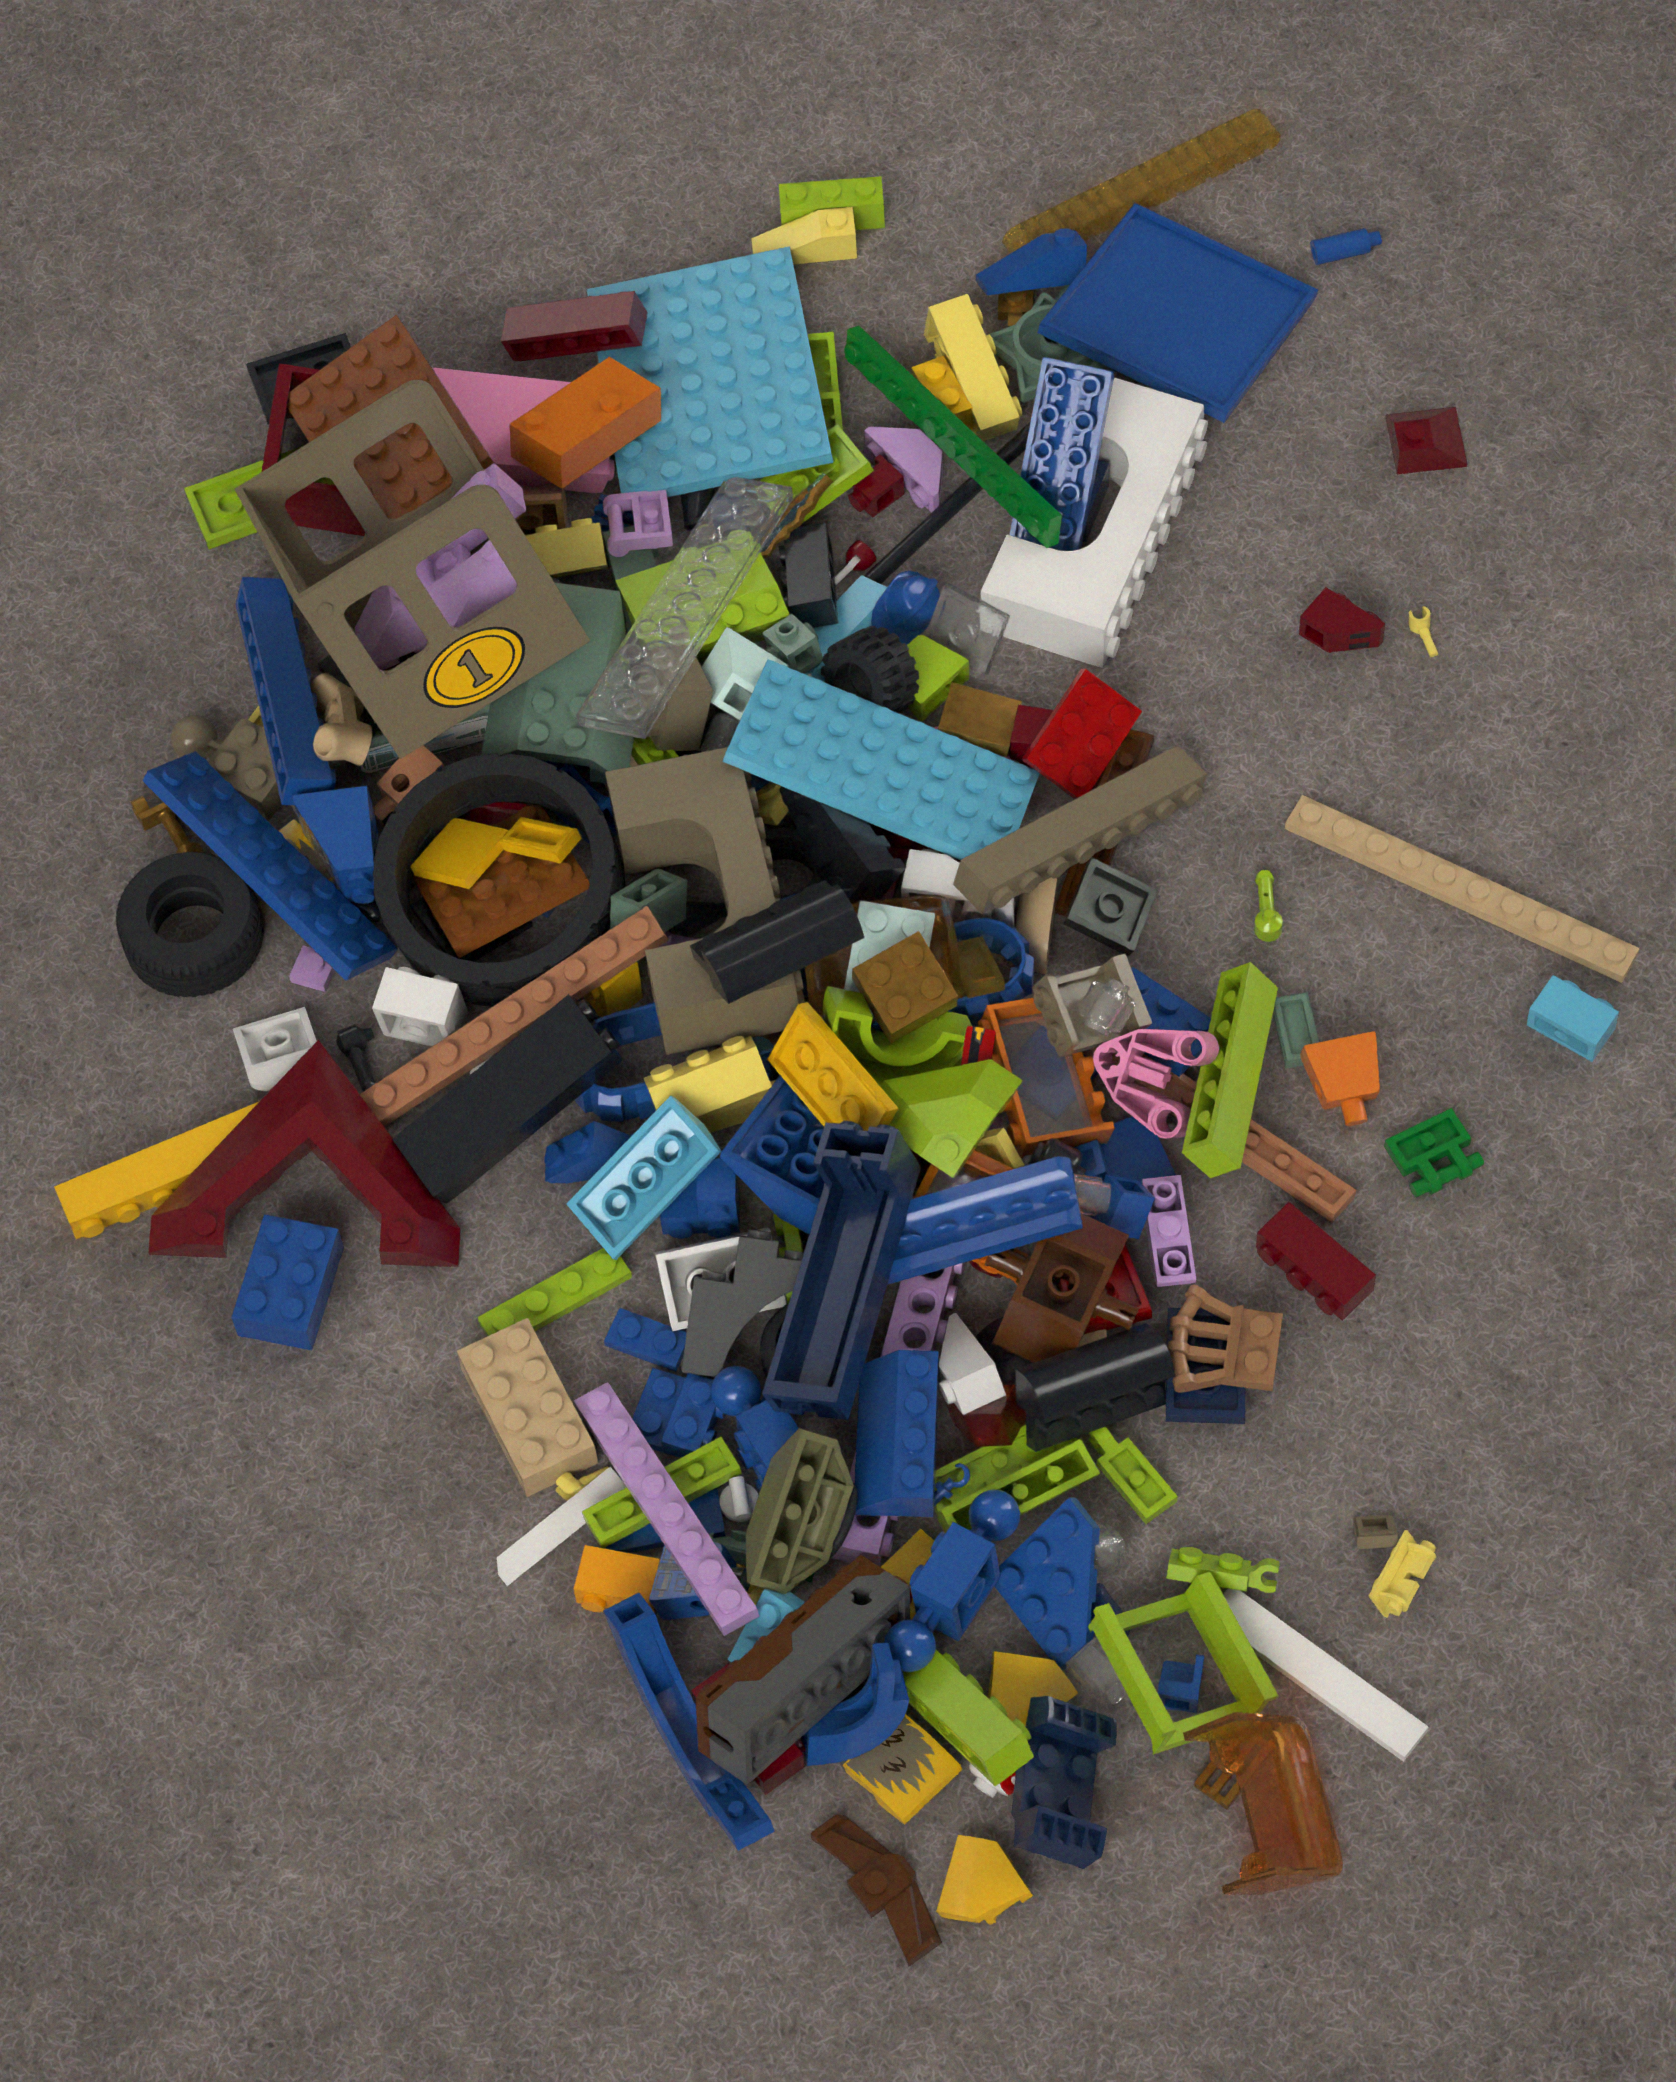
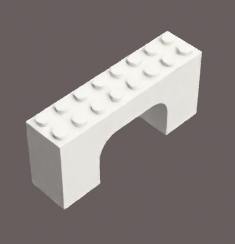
M1114 378L1098 460L1109 463V479L1117 483L1121 489L1100 535L1087 547L1074 551L1046 548L1033 542L1006 535L981 589V630L1100 668H1104L1108 657L1114 658L1120 644V637H1117L1120 629L1126 630L1130 624L1133 609L1130 608L1133 600L1140 601L1144 592L1145 580H1143L1146 572H1153L1158 558V552H1155L1158 544L1164 545L1170 531V524L1167 523L1171 516L1177 517L1183 500L1180 494L1183 488L1189 489L1195 474V469L1192 467L1195 461L1201 462L1204 457L1207 442L1203 441L1207 431L1208 421L1204 420L1203 404Z

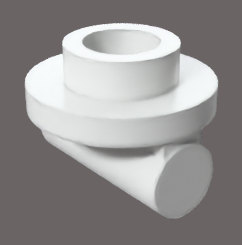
M744 1477L730 1478L729 1485L722 1491L720 1496L721 1511L732 1521H747L752 1517L759 1495L751 1485L745 1483Z

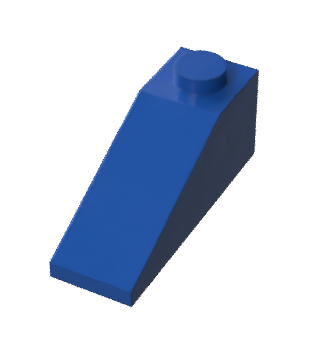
M1058 229L1055 233L1042 234L976 274V282L986 295L1070 285L1086 265L1087 244L1076 230Z

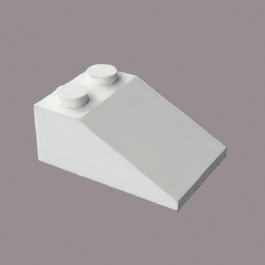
M923 849L921 851L909 850L901 886L902 908L935 913L933 929L958 921L962 922L976 918L999 920L1014 928V898L1002 908L995 907L981 914L953 885L959 862L946 854H939L931 849Z

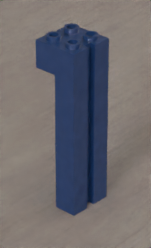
M843 1121L840 1124L825 1122L813 1164L825 1184L762 1394L775 1412L804 1415L805 1411L816 1412L818 1417L848 1420L921 1167L899 1129L881 1124L877 1127H869L868 1131H863V1128L857 1123Z

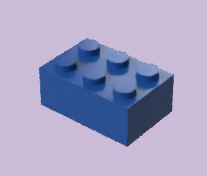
M264 1214L231 1317L238 1336L313 1350L344 1249L339 1229Z

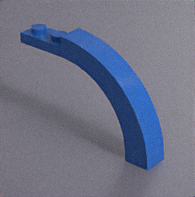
M637 1593L603 1610L625 1665L658 1732L709 1817L713 1816L738 1851L775 1832L770 1818L746 1785L698 1751L696 1705L673 1660L656 1615L642 1595Z

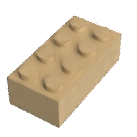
M528 1318L457 1350L461 1370L527 1497L556 1484V1480L565 1472L575 1475L598 1464L595 1445Z

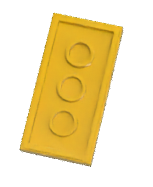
M808 1002L798 1004L767 1058L770 1064L823 1126L825 1122L840 1124L843 1121H850L860 1125L863 1131H868L869 1127H877L881 1124L889 1125L899 1109L813 1007Z

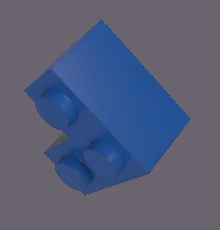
M715 1158L660 1214L662 1233L669 1234L671 1237L678 1239L688 1238L692 1234L708 1233L715 1238L727 1237L731 1233H740V1189L738 1176L721 1158Z

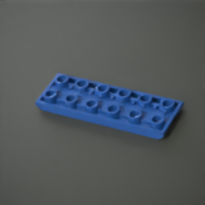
M1043 357L1021 477L1062 515L1059 543L1049 548L1060 551H1074L1082 548L1114 381V371ZM1014 517L1012 518L1010 536L1044 546Z
M1060 1156L911 1199L888 1284L1082 1229L1081 1213L1070 1158Z

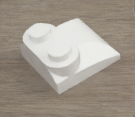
M305 1007L233 1028L249 1083L252 1088L261 1091H270L317 1041Z

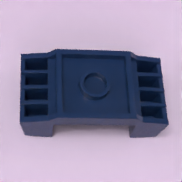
M1050 1696L1032 1697L1025 1727L1031 1735L1028 1744L1034 1758L1016 1771L1011 1811L1015 1819L1014 1847L1085 1869L1102 1857L1105 1846L1107 1828L1091 1823L1090 1817L1097 1753L1116 1746L1117 1722L1114 1718Z

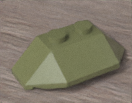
M798 1428L771 1458L746 1532V1572L749 1584L786 1594L794 1588V1585L809 1577L828 1562L833 1549V1541L839 1531L854 1487L846 1462L841 1454L838 1440Z

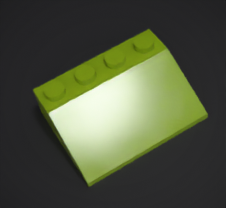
M751 534L615 580L646 662L650 648H692L698 662H701L708 658L726 627L749 641L756 643L765 640L763 636L764 631L790 615L779 587Z

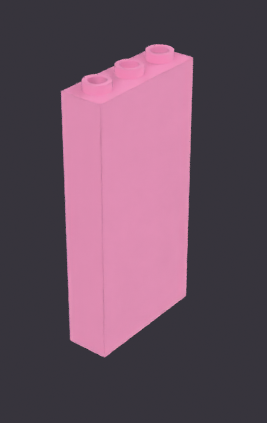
M433 368L484 448L500 469L519 486L553 484L511 457L509 424L571 382ZM608 457L567 485L565 490L602 493L607 481H612L615 470L614 460Z

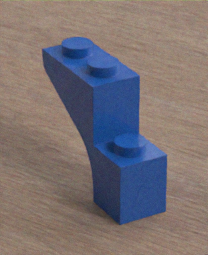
M596 1121L591 1122L546 1147L544 1157L546 1164L545 1181L549 1183H573L590 1180L633 1134H626Z

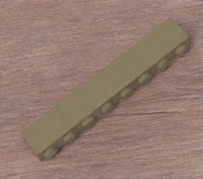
M1177 745L961 859L953 885L981 914L995 907L1002 908L1015 896L1023 892L1029 893L1033 891L1039 883L1051 877L1053 879L1059 877L1067 868L1078 862L1080 864L1087 862L1095 853L1104 848H1113L1121 839L1132 833L1134 835L1141 833L1149 824L1158 819H1167L1175 810L1182 806L1193 805L1203 793L1202 786L1207 773Z

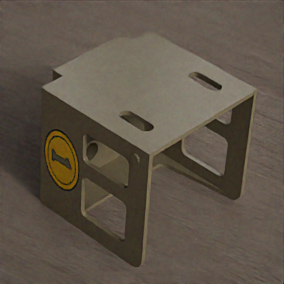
M411 380L404 383L235 488L294 602L400 759L590 642V639L498 491L489 485L481 484L472 486L452 498L477 472L484 471L434 388L423 380ZM409 423H416L422 428L447 468L453 483L448 489L417 509L399 518L390 519L385 515L354 467V459L358 454ZM323 477L330 478L334 482L365 530V536L362 541L329 561L318 559L285 509V502L289 497ZM473 529H481L486 533L488 539L471 550L470 554L476 553L490 540L516 581L517 588L512 595L460 627H453L448 624L417 576L416 567L422 560ZM388 585L394 588L426 637L427 644L417 654L413 651L399 657L401 663L385 670H380L355 634V626L373 591L381 586Z

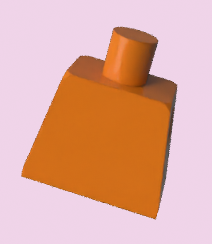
M1375 1031L1304 1045L1300 1057L1322 1108L1325 1110L1341 1106L1346 1126L1367 1122L1368 1118L1364 1101L1376 1099L1380 1092Z

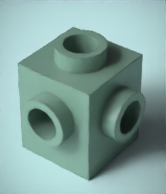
M790 614L763 632L767 646L764 650L788 664V668L805 674L823 662L815 630L809 623L805 622L803 624L793 614Z

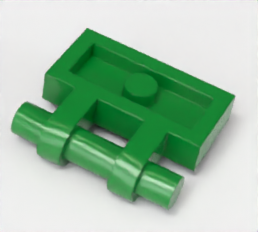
M1452 1108L1386 1139L1384 1143V1148L1403 1177L1415 1171L1420 1175L1421 1179L1409 1184L1410 1190L1416 1198L1427 1192L1432 1195L1442 1190V1185L1458 1177L1460 1180L1472 1176L1473 1170L1484 1165V1160L1479 1152L1465 1156L1461 1150L1470 1145L1471 1137ZM1447 1156L1451 1164L1435 1171L1431 1164Z

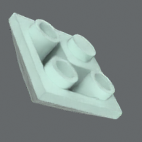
M726 627L701 668L713 690L710 703L740 721L767 659L787 667L789 665Z

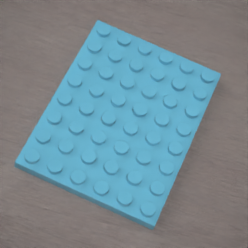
M790 246L587 289L588 296L635 291L648 312L642 346L598 351V360L600 363L606 358L611 357L661 388V421L614 453L621 493L666 490L667 497L833 463Z

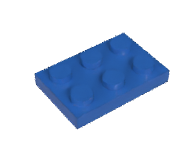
M1131 968L1153 1023L1147 1029L1208 1032L1211 1021L1209 1016L1136 968ZM1197 1038L1191 1044V1052L1195 1058H1198L1202 1052L1201 1042ZM1144 1052L1145 1055L1154 1061L1171 1067V1072L1178 1077L1190 1067L1189 1065L1173 1060H1165Z

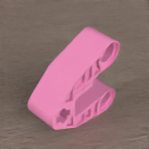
M1137 1029L1099 1045L1093 1056L1094 1066L1114 1102L1160 1138L1185 1137L1191 1109L1182 1103L1167 1098L1166 1095L1135 1084L1134 1080L1136 1078L1165 1089L1167 1082H1170L1172 1068L1142 1057L1143 1053L1146 1052L1184 1065L1204 1066L1212 1063L1218 1056L1219 1044L1215 1036L1205 1031ZM1196 1038L1202 1045V1052L1198 1058H1195L1191 1052V1044ZM1113 1053H1117L1115 1056L1120 1057L1118 1065H1114L1117 1061H1112ZM1171 1111L1175 1113L1178 1120L1177 1126L1173 1131L1169 1129L1166 1122L1167 1116Z

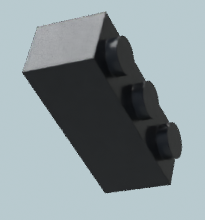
M826 522L798 527L790 533L788 539L784 540V545L779 546L781 564L783 567H786V570L780 571L783 590L788 592L787 596H782L789 614H793L803 624L807 622L813 628L837 624L838 612L833 546Z

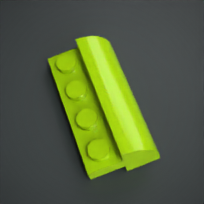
M1026 1425L936 1470L935 1484L938 1481L944 1483L949 1477L955 1482H960L964 1478V1471L962 1468H956L955 1465L961 1463L970 1470V1480L964 1487H953L950 1490L953 1496L950 1499L944 1497L934 1507V1510L938 1516L937 1520L945 1533L953 1522L971 1530L969 1509L973 1500L982 1492L995 1489L1010 1494L1016 1500L1021 1516L1099 1476L1100 1472L1081 1439L1078 1440L1076 1437L1035 1452L1027 1446Z

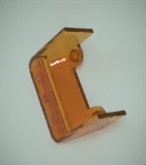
M1234 1712L1183 1732L1185 1741L1209 1742V1754L1214 1766L1225 1774L1236 1775L1255 1852L1245 1855L1242 1859L1240 1868L1241 1879L1221 1886L1223 1894L1262 1895L1324 1881L1338 1876L1342 1872V1855L1308 1728L1300 1718L1287 1715Z

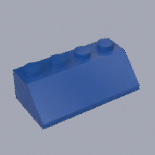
M897 1350L864 1364L859 1381L854 1483L857 1488L858 1498L855 1515L934 1517L939 1393L938 1351Z

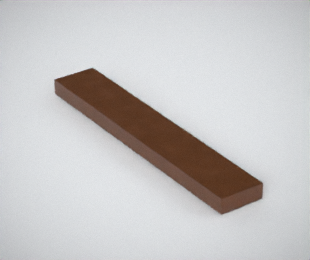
M1131 729L1104 769L1098 787L1147 762L1154 741V735ZM1117 845L1111 849L1104 848L1095 853L1092 858L1110 866ZM1078 862L1069 867L1055 907V914L1066 916L1087 862L1083 864Z

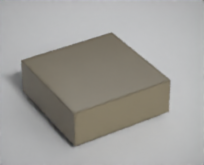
M1379 1515L1353 1518V1533L1357 1549L1396 1547L1398 1534L1393 1516Z

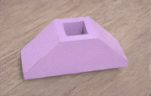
M868 427L865 429L864 452L868 459L875 464V457L879 454L882 455L903 475L904 487L910 492L913 502L919 508L926 507L932 513L940 505L943 451L920 429Z
M1181 1175L1142 1179V1185L1155 1197L1145 1223L1151 1268L1157 1287L1196 1283Z

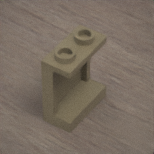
M1126 954L1111 957L1104 965L1056 978L1053 974L1045 975L1032 987L1035 1006L1042 1012L1047 1025L1048 1040L1055 1047L1059 1058L1096 1048L1104 1042L1137 1029H1147L1153 1024ZM1118 1006H1125V1007H1126V1011H1125V1009H1124L1123 1007H1120V1008H1117V1007H1118ZM1120 1010H1124L1122 1016H1119Z

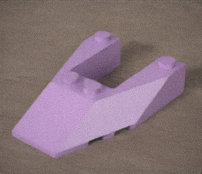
M495 463L484 471L477 472L452 497H456L475 485H489L498 491L514 519L526 511L522 488ZM473 529L422 560L416 567L417 576L448 624L453 627H460L512 595L517 588L516 581L490 540L476 553L470 554L471 550L488 539L486 533L481 529ZM384 585L374 590L355 626V634L380 670H385L401 663L399 657L413 651L416 654L426 647L427 639L393 587Z

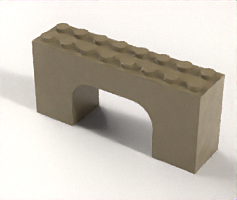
M728 747L605 772L613 820L626 875L677 864H696L710 870L720 883L727 911L725 922L715 932L735 924L743 917L752 916L769 908L774 902L780 900L781 895L777 876H774L772 870L773 861L770 848L766 846L765 842L766 833L762 816L759 817L758 813L759 805L755 787L752 788L751 773L722 762ZM702 938L645 950L652 994L666 1055L722 1044L736 1036H743L744 1038L749 1036L756 1037L783 1031L797 1005L805 1003L800 970L728 1004L713 988L709 974L693 958L690 945L702 940Z

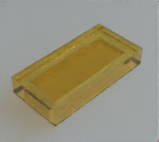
M983 936L946 945L947 956L968 998L1005 990L1004 978Z

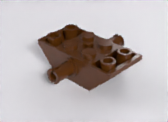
M1081 1213L1082 1229L1038 1241L1032 1255L1028 1254L1025 1257L1012 1250L989 1255L985 1262L986 1266L993 1267L1017 1278L1016 1283H1018L992 1344L1035 1363L1077 1348L1091 1318H1096L1097 1315L1129 1331L1139 1307H1134L1108 1295V1290L1105 1289L1129 1235ZM1061 1279L1068 1281L1067 1288L1070 1291H1057L1053 1283L1058 1284Z

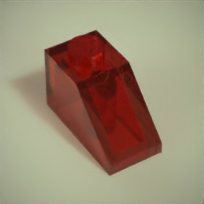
M1003 1385L1006 1396L964 1415L954 1402L948 1405L945 1401L953 1424L976 1447L1012 1445L1026 1420L1025 1410L1017 1405L1016 1385Z

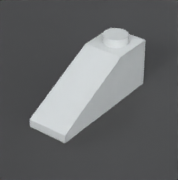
M957 1313L950 1315L939 1361V1368L944 1380L938 1384L947 1404L949 1405L954 1402L964 1415L1006 1396L993 1360Z

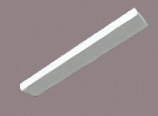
M1227 1589L1223 1594L1257 1656L1404 1762L1428 1732L1426 1724L1242 1591Z

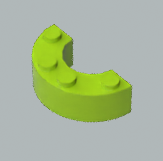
M827 986L824 994L823 1020L879 1086L884 1080L959 1066L961 1064L966 1027L972 1026L967 1015L947 1011L890 1044L884 1032L871 1027L873 1016L863 993Z

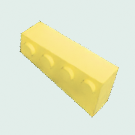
M965 294L928 307L924 336L928 343L934 342L935 358L944 355L967 400L973 407L972 431L982 441L1017 430L1020 416H1022V408L1016 396L1011 397L1007 387L1009 385L1008 374L1003 365L998 366L994 357L996 355V347L991 335H985L981 326L983 324L981 310L977 304L972 305L969 295Z

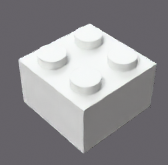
M386 967L372 1007L383 1035L432 1047L463 1027L469 1012L458 984L440 975H435L434 978L422 976L417 971L408 967H399L398 970Z

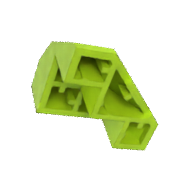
M992 1059L884 1080L880 1087L899 1108L889 1126L899 1129L912 1151L952 1178H956L997 1115L1004 1111L1023 1080Z

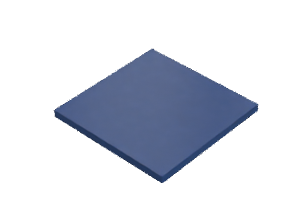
M1134 203L1041 321L1037 333L1157 391L1203 404L1205 414L1225 423L1317 297L1318 289Z

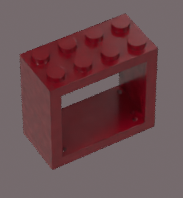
M279 363L261 472L281 460L287 418L294 419L287 408L289 392L318 372L319 369ZM313 482L289 497L285 502V509L296 526L365 536L364 529L336 485Z

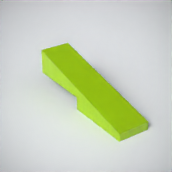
M834 332L808 334L827 431L836 424L843 430Z

